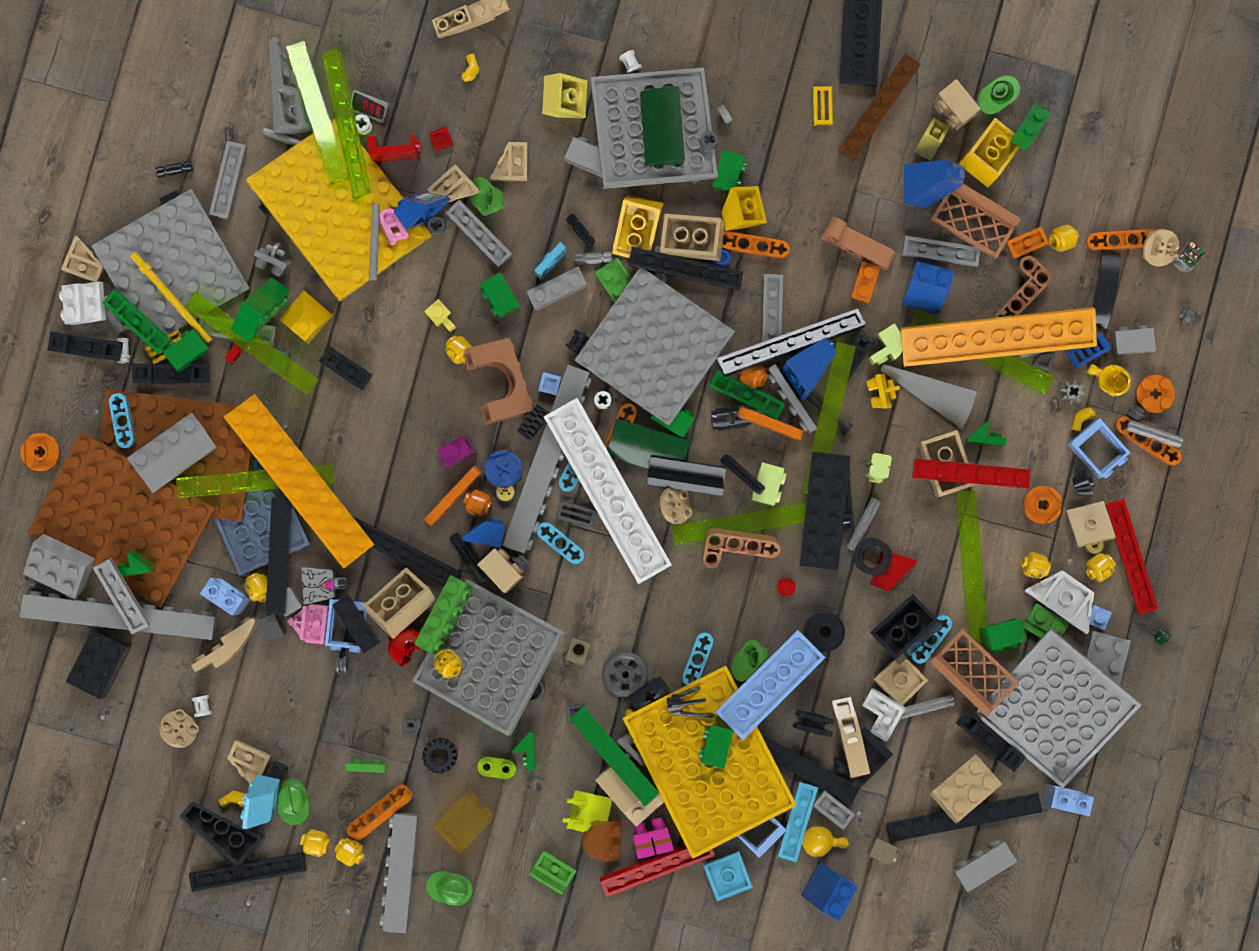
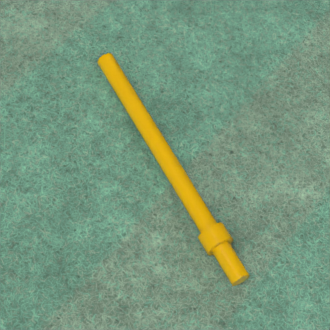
M134 252L130 257L140 267L141 273L147 275L203 341L208 344L212 340L208 333L152 271V266L148 262L145 263L139 254Z

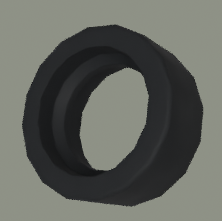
M873 537L859 542L853 554L857 568L873 576L886 572L891 566L893 559L889 545ZM875 545L882 549L883 559L877 567L870 568L864 564L863 554L868 547Z

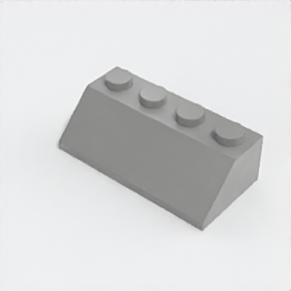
M190 413L127 459L151 492L154 493L215 450L216 446L199 421Z

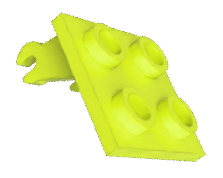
M575 790L573 798H567L566 803H572L570 815L567 818L563 817L562 822H568L567 829L581 832L588 831L591 827V822L595 820L608 821L612 799Z

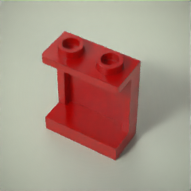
M410 133V144L380 147L376 136H367L369 157L375 163L419 159L418 154L422 153L421 142H419V138L415 137L414 133Z

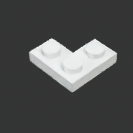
M873 688L862 706L878 715L870 732L887 742L906 708Z

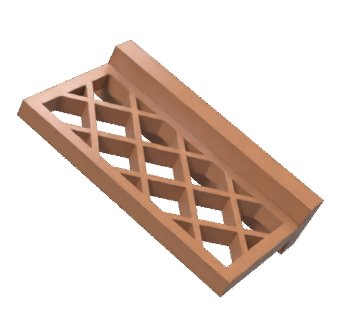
M963 184V186L943 198L930 220L992 258L997 259L1021 218ZM950 194L957 197L959 205L949 206L948 197ZM969 205L973 207L975 215L966 216L964 207ZM960 208L962 217L953 219L951 209ZM947 211L950 220L943 222L937 216L939 212ZM986 215L990 217L992 224L982 226L980 216ZM977 218L979 227L969 229L967 219ZM964 221L966 230L958 231L955 228L954 222ZM1003 225L1009 230L1006 235L999 236L996 226ZM993 227L995 237L986 239L983 229ZM980 230L982 240H973L970 232ZM996 240L998 245L997 251H991L988 248L987 242Z
M964 629L930 661L986 717L1020 684ZM962 635L969 640V648H958V639ZM969 650V662H958V651ZM972 650H980L983 653V662H972ZM947 651H955L956 662H947L942 656ZM950 664H956V670ZM958 664H969L970 676H962L958 671ZM972 664H983L984 676H972ZM986 664H995L997 666V675H986ZM998 677V689H987L986 678ZM1000 677H1008L1014 684L1009 689H1000ZM972 678H984V689H975ZM978 691H984V696ZM987 691H998V700L993 705L987 700Z

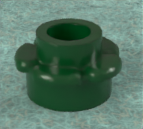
M1161 629L1154 635L1156 637L1154 642H1157L1160 646L1172 637L1169 633L1170 630L1167 629L1165 631Z

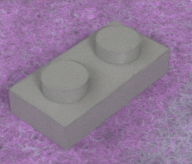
M825 790L813 804L817 810L843 830L855 816L852 811Z

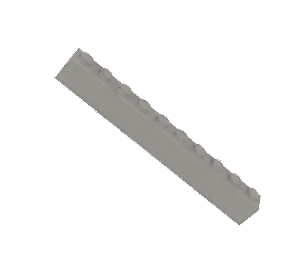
M570 365L567 366L551 412L575 398H578L581 405H583L586 397L583 395L584 389H589L592 378L589 377L590 372ZM548 424L545 426L502 545L524 554L526 550L530 551L532 547V533L537 532L540 524L537 519L539 514L543 515L545 511V497H549L553 486L550 483L552 478L556 479L560 469L557 467L558 461H562L565 455Z
M30 591V594H23L21 618L129 630L112 600L100 603L97 598H87V601L79 600L80 596H77L75 599L68 596V599L60 598L61 594L49 593V596H41L42 592ZM144 604V608L141 607L150 622L148 627L140 630L141 632L209 640L216 639L218 616H213V612L202 611L201 614H194V610L182 609V612H177L174 607L163 606V610L156 609V605Z

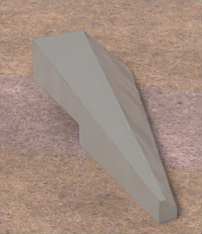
M273 37L269 40L274 132L294 135L315 131L317 125L316 123L313 124L309 115L311 111L309 108H306L302 97L304 95L293 70L289 69L286 63L287 56L285 53L282 54L278 44L280 40Z
M882 365L880 370L882 373L892 378L929 407L935 409L943 417L957 425L958 428H964L976 397V391L888 365Z

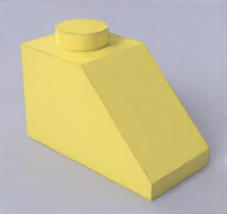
M933 117L914 152L918 153L922 158H927L931 161L950 128L949 125Z

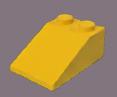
M994 118L959 162V165L964 166L966 171L988 188L1000 176L1020 148L1010 141L1014 132Z
M627 194L623 200L612 254L629 258L631 247L652 251L664 203Z

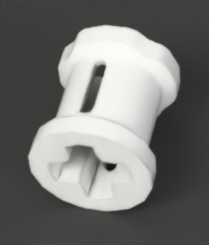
M630 50L619 57L627 69V74H634L642 69V65L638 64L634 56V50Z
M360 114L354 118L353 126L359 134L367 135L371 132L372 124L366 115ZM363 121H365L366 126L360 128L359 124H363Z
M605 391L598 392L594 398L596 407L604 410L609 408L611 405L610 394ZM600 396H602L603 398L607 397L606 405H604L603 403L599 404Z
M209 695L191 698L195 704V717L212 714L208 704Z

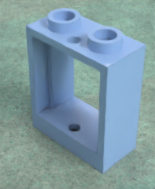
M1100 418L1095 419L1067 444L1097 479L1109 477L1114 472L1112 469L1117 464L1118 466L1124 464L1128 460L1126 456L1130 454L1129 450ZM1097 430L1102 433L1119 453L1100 471L1079 448Z
M211 577L200 593L232 616L241 615L251 601L246 594L220 577Z
M330 599L325 646H330V650L341 651V648L344 647L349 648V652L360 653L361 649L357 643L333 641L336 611L332 605L338 600ZM354 601L359 610H364L363 616L369 624V615L363 607L366 602Z
M1046 784L1042 803L1052 808L1090 816L1094 797L1084 792Z
M774 817L769 820L776 827L757 846L743 833L738 835L759 858L786 831L785 827Z

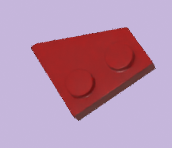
M881 550V553H880V556H879V559H878V562H877L876 567L882 562V559H883V551H882V550ZM892 552L891 566L881 575L873 576L870 586L890 591L917 564V560Z

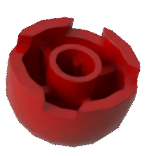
M405 628L394 639L389 636L387 639L389 642L387 651L390 659L402 667L412 661L410 656L415 650L419 651L420 647L414 644L420 632L412 628Z

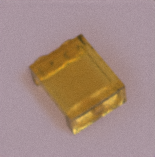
M465 792L432 826L459 854L494 819L491 816L493 813L486 806L482 807L478 803L479 799L472 792L470 794Z

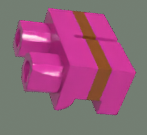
M662 817L652 819L654 829L646 830L644 821L637 827L634 825L635 833L633 837L638 859L655 855L651 838H653L657 854L674 850L668 827L665 826Z

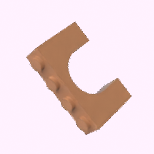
M510 338L471 347L463 352L468 371L484 366H494L499 368L508 380V393L504 399L489 402L480 407L485 425L531 412L533 402L528 395L527 383L522 377L521 365L517 361L515 346Z

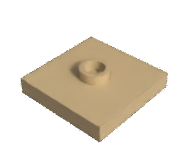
M1104 501L1066 511L1077 548L1115 539L1116 536Z
M906 659L900 665L894 660L891 661L874 678V681L895 702L903 706L928 679Z

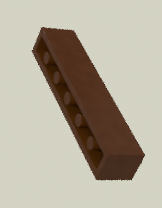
M906 53L841 144L838 152L854 162L921 65L919 62Z

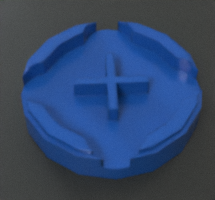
M508 450L496 451L485 462V476L493 486L509 488L520 480L523 472L522 463L516 454Z

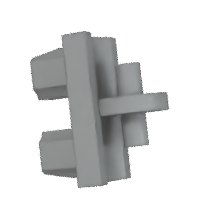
M278 242L274 246L268 244L266 249L261 247L259 250H255L254 256H256V267L266 269L268 262L272 263L274 266L271 273L279 277L283 275L286 268L291 266L292 261L284 257L286 252L281 250V243Z
M630 732L617 739L616 743L626 752L628 757H632L640 766L645 763L639 750L635 751L630 747L634 743Z

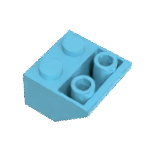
M257 774L254 782H250L248 793H245L242 802L245 805L240 817L243 820V829L271 821L276 810L279 779Z

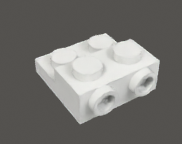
M103 282L77 283L62 286L59 298L63 302L61 318L65 324L78 325L106 320L105 305L102 303L104 301Z

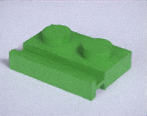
M618 257L595 272V275L614 303L632 279Z
M1037 603L1033 605L1023 623L1025 630L1040 639L1050 628L1062 636L1069 625L1067 621Z
M352 758L351 761L346 763V771L385 773L388 770V763L382 762L380 759H371V762H366L363 759Z
M543 850L529 875L562 895L577 870Z

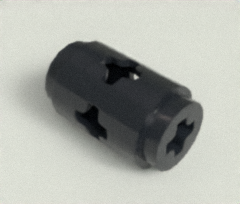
M738 405L731 408H715V411H711L713 430L724 431L731 428H747V425H751V422L737 417L739 407L749 409V406ZM729 413L736 417L732 420L733 423L726 420V417H729Z
M661 676L658 678L654 677L644 687H640L631 693L632 696L629 697V700L637 711L667 696L671 690ZM648 691L651 694L653 693L654 696L652 698L646 695Z

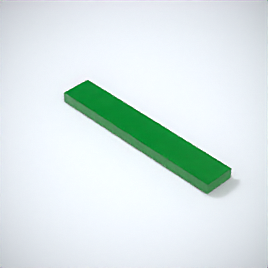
M585 707L581 708L570 718L571 722L644 807L648 806L660 795Z

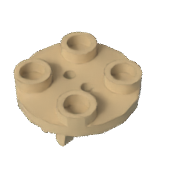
M1167 229L1150 231L1143 245V259L1157 267L1165 266L1172 262L1175 257H1178L1179 241L1177 236Z
M666 488L660 496V508L663 517L672 524H681L692 516L687 490Z
M180 709L166 714L159 724V732L162 739L170 746L176 748L190 745L196 738L199 730L192 717Z

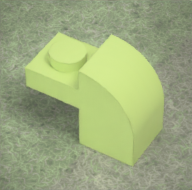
M894 323L876 335L884 348L868 358L872 365L884 363L888 360V355L894 361L903 350L901 333Z

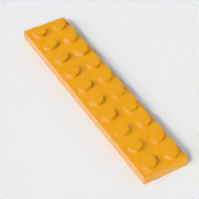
M1094 307L900 328L904 367L1097 346Z
M255 394L224 416L226 422L343 569L374 546V543Z

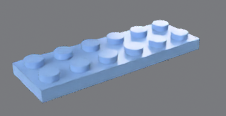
M797 630L715 713L743 740L825 657Z

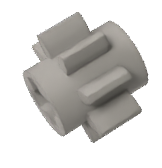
M1076 380L1072 381L1071 385L1065 382L1066 388L1060 390L1064 395L1061 399L1069 400L1068 404H1072L1073 400L1079 403V397L1085 395L1081 391L1083 385H1076ZM1074 389L1076 392L1070 396L1069 392Z

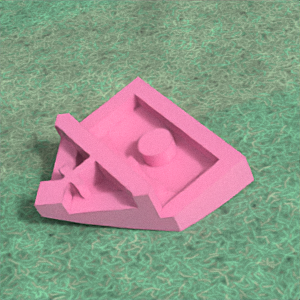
M309 604L304 606L300 612L291 617L287 622L295 629L300 636V640H304L307 643L325 644L329 606Z

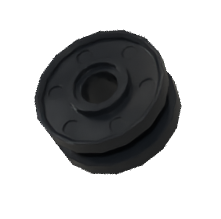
M818 612L807 619L803 635L818 651L830 652L842 644L845 638V627L843 621L837 615L831 612ZM823 626L829 630L827 637H822L819 633L820 628Z
M796 710L795 715L803 718V721L793 722V728L812 734L832 737L833 732L826 729L825 726L826 724L835 725V719L812 712Z

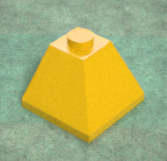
M758 186L733 187L730 189L721 212L726 231L740 230L767 223Z
M303 290L279 320L309 344L333 314Z

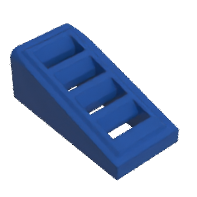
M1103 333L1096 335L1102 350L1097 345L1093 347L1096 352L1093 354L1090 347L1084 348L1089 356L1088 358L1085 357L1081 348L1071 349L1066 352L1075 369L1111 350ZM1075 351H1077V353L1079 354L1082 360L1081 362H1079L1074 354Z

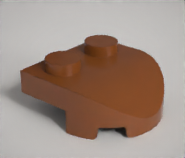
M595 820L591 822V827L588 831H584L582 838L583 850L588 853L589 858L600 861L620 860L622 821Z

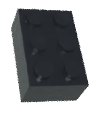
M912 594L876 626L870 634L893 660L900 665L934 635L942 625L925 605Z
M98 629L91 630L66 683L98 699L106 698L132 646Z

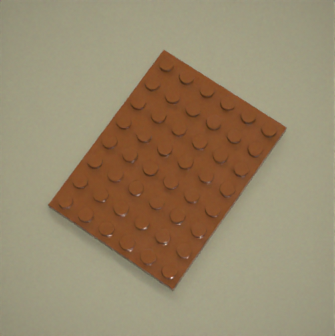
M106 389L99 441L127 457L192 413L215 444L216 449L172 479L171 482L217 507L211 518L243 522L252 453L224 419L225 415L239 405ZM115 393L125 395L129 401L136 437L135 445L129 449L118 446L116 442L109 406V399ZM118 397L115 405L119 406L120 411H116V413L125 412V410L120 408V403H123V400ZM123 415L118 418L119 426L127 424L126 416ZM129 428L126 430L120 429L119 431L124 432L125 438L122 439V442L126 443L127 445V441L130 440V437H126L125 431H129Z
M80 432L28 533L37 538L45 534L95 558L93 567L109 558L113 559L116 566L122 563H129L127 552L131 550L136 551L154 564L156 569L148 573L123 576L132 592L162 608L217 507L171 481L152 493L129 463L127 456L90 435Z

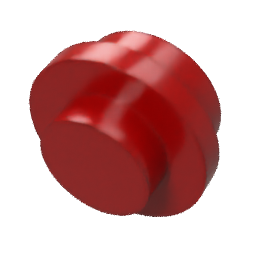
M782 578L778 581L776 588L781 596L788 597L795 592L796 585L792 579Z

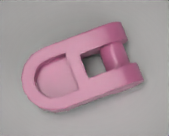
M388 208L381 212L379 221L390 245L397 243V240H404L409 238L405 227L393 212L394 210ZM397 227L399 232L393 234L391 229Z

